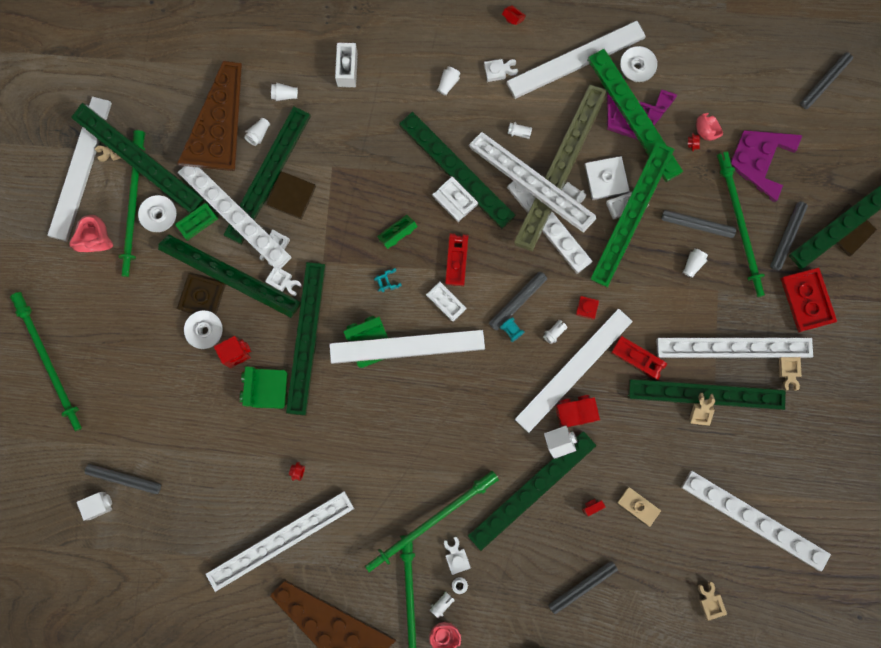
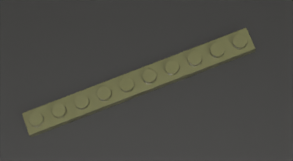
M589 85L545 179L560 190H562L607 95L606 89ZM535 198L514 242L516 246L532 252L552 212L551 208Z

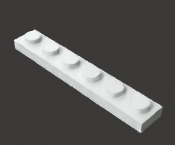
M513 181L507 188L528 213L536 197ZM551 212L542 232L575 273L578 274L593 261L555 214Z

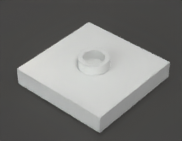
M622 156L585 163L584 166L592 200L630 192Z

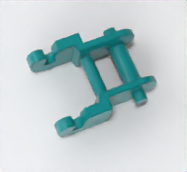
M396 268L385 271L384 275H376L374 281H377L380 287L378 292L382 291L383 293L386 289L394 290L402 286L401 283L398 285H391L389 283L388 275L397 271ZM383 278H385L387 286L384 287L381 281Z

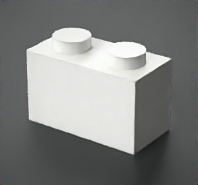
M337 43L335 79L338 87H356L358 55L356 43Z

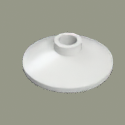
M632 47L621 58V71L631 81L644 82L655 74L657 59L653 52L645 47ZM639 65L640 69H637L634 66Z
M160 195L151 196L139 208V221L145 229L151 232H163L169 229L175 222V205L167 197ZM162 213V217L158 219L157 214Z
M209 311L193 313L187 319L184 326L186 340L193 347L199 349H207L216 345L223 332L220 319ZM204 327L208 328V332L206 334H203L202 329Z

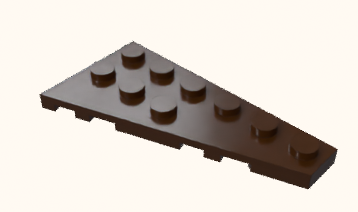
M222 62L177 165L235 171L242 63Z
M284 581L270 595L318 648H389L396 641V639L381 633L379 630L368 626L359 619L325 603V601L308 594L287 581Z

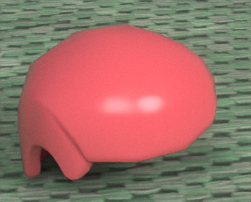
M704 113L697 118V132L704 140H716L723 135L722 128L714 116L706 117L709 113Z
M441 622L433 627L429 640L433 648H456L461 644V635L457 627L450 622Z

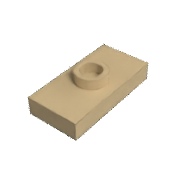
M627 487L617 501V504L649 527L661 512L660 509L630 487Z

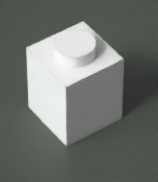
M567 426L544 433L548 449L554 459L576 451L574 443H577L573 431L570 432Z
M98 492L77 502L83 521L91 520L112 511V500L106 492Z

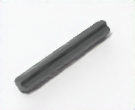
M846 52L800 102V105L804 109H808L853 60V56Z
M799 201L795 206L770 265L772 269L777 271L782 269L808 207L804 202Z
M664 210L661 219L663 221L733 238L736 234L735 227L669 210Z
M538 272L489 322V325L494 330H498L547 280L545 274Z
M88 464L85 469L86 475L153 494H159L161 490V484L92 464Z
M610 561L549 604L552 613L557 614L618 570L616 565Z

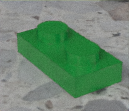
M205 203L175 225L188 241L218 220L208 204Z
M405 215L377 237L388 249L396 245L406 235L411 234L418 226L413 219Z

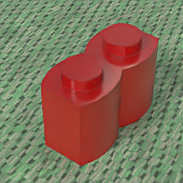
M589 395L580 396L578 401L571 402V399L560 400L559 405L555 406L560 428L600 420L595 397L590 398Z

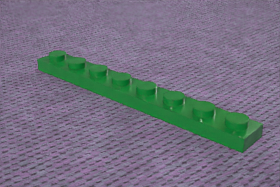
M602 49L589 56V64L650 157L657 142L664 145L666 143L606 50ZM673 154L662 175L665 182L683 173Z
M660 142L656 143L594 270L591 281L608 288L671 159L674 148Z

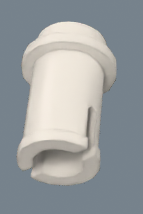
M516 122L514 124L510 123L508 128V134H511V137L515 135L529 139L532 127L517 125Z
M569 182L562 189L564 193L579 204L586 197L584 190L580 191Z
M558 320L549 331L544 332L545 335L543 337L548 343H556L557 338L567 329L565 323L561 324V320Z
M458 577L453 580L452 589L455 593L462 594L466 592L468 584L464 578ZM458 582L463 583L461 589L456 586Z
M445 592L434 605H431L430 611L437 618L443 617L445 610L455 600Z

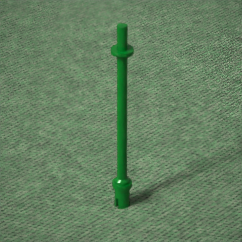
M134 130L133 142L145 151V132ZM133 167L124 253L118 255L119 259H123L122 277H129L131 260L136 259V256L131 255L139 172Z
M723 152L725 160H723L721 153L717 155L721 169L720 176H723L727 183L751 276L747 280L753 281L757 298L763 297L765 293L761 278L765 277V274H759L733 179L735 168L732 167L729 152Z
M22 292L14 293L10 296V299L16 309V316L23 319L65 409L61 415L62 417L68 416L74 431H79L82 427L75 414L79 411V408L72 407L30 317L32 312L30 306H27Z
M491 470L480 480L476 479L471 489L384 552L379 549L380 555L365 565L367 571L371 572L384 561L389 565V558L474 495L484 494L487 488L499 481L496 474Z
M413 541L402 548L400 558L404 562L409 648H417L412 560L415 557Z

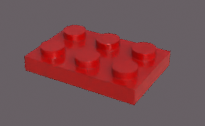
M820 268L781 278L798 333L837 322Z

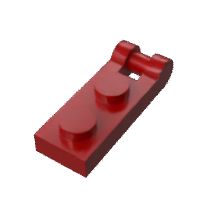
M450 233L445 285L464 287L469 235L456 236L454 233ZM455 243H462V248L454 247Z
M623 336L619 338L611 354L656 381L661 376V370L667 366L665 361ZM651 362L655 364L653 370L649 368Z

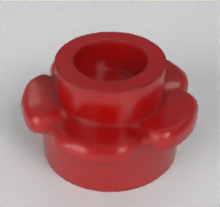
M692 133V137H688V148H692L693 152L694 150H700V135H694V133Z
M297 462L295 465L292 464L289 471L292 481H301L305 472V466L301 465L300 462Z

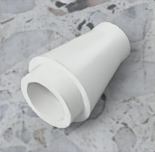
M450 66L444 69L437 91L447 96L448 92L460 79V72Z
M280 83L271 84V99H276V101L297 99L298 88Z
M261 118L245 132L244 138L250 144L257 146V144L262 142L270 123L266 119Z
M694 248L693 252L689 254L683 273L693 278L698 270L707 262L706 258L708 255Z

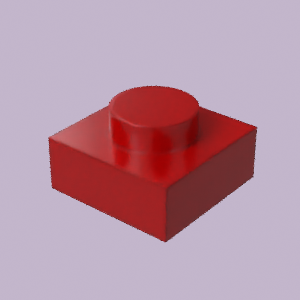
M513 5L505 8L501 14L508 23L513 25L523 22L526 17L525 14Z
M580 296L575 315L594 320L599 300Z
M594 498L586 502V507L582 508L585 516H590L606 507L602 500L596 501Z

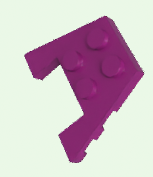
M661 89L655 106L638 102L655 126L676 99L677 94ZM607 92V130L638 140Z
M743 131L731 159L732 167L743 178L756 185L760 192L767 194L771 201L776 202L783 185L765 178L777 147L795 153L802 136Z

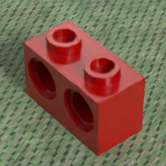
M236 336L214 346L222 364L229 368H233L251 358L249 354L251 349L248 343Z

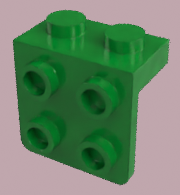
M375 316L366 318L362 324H351L346 327L347 330L343 331L348 342L388 338L380 317L376 318ZM384 359L356 362L359 368H365Z
M245 366V371H242L241 382L244 383L243 391L240 392L242 406L247 408H285L288 373L285 370L256 369Z

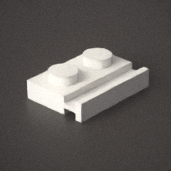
M453 177L432 194L433 198L458 223L478 205V202Z

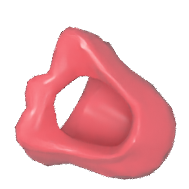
M86 215L78 221L69 245L77 252H95L109 250L113 247V242L108 237L103 220L96 215Z

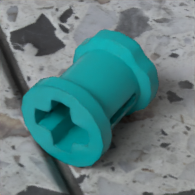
M513 317L500 326V329L504 330L511 338V342H514L525 333L524 330L517 326Z

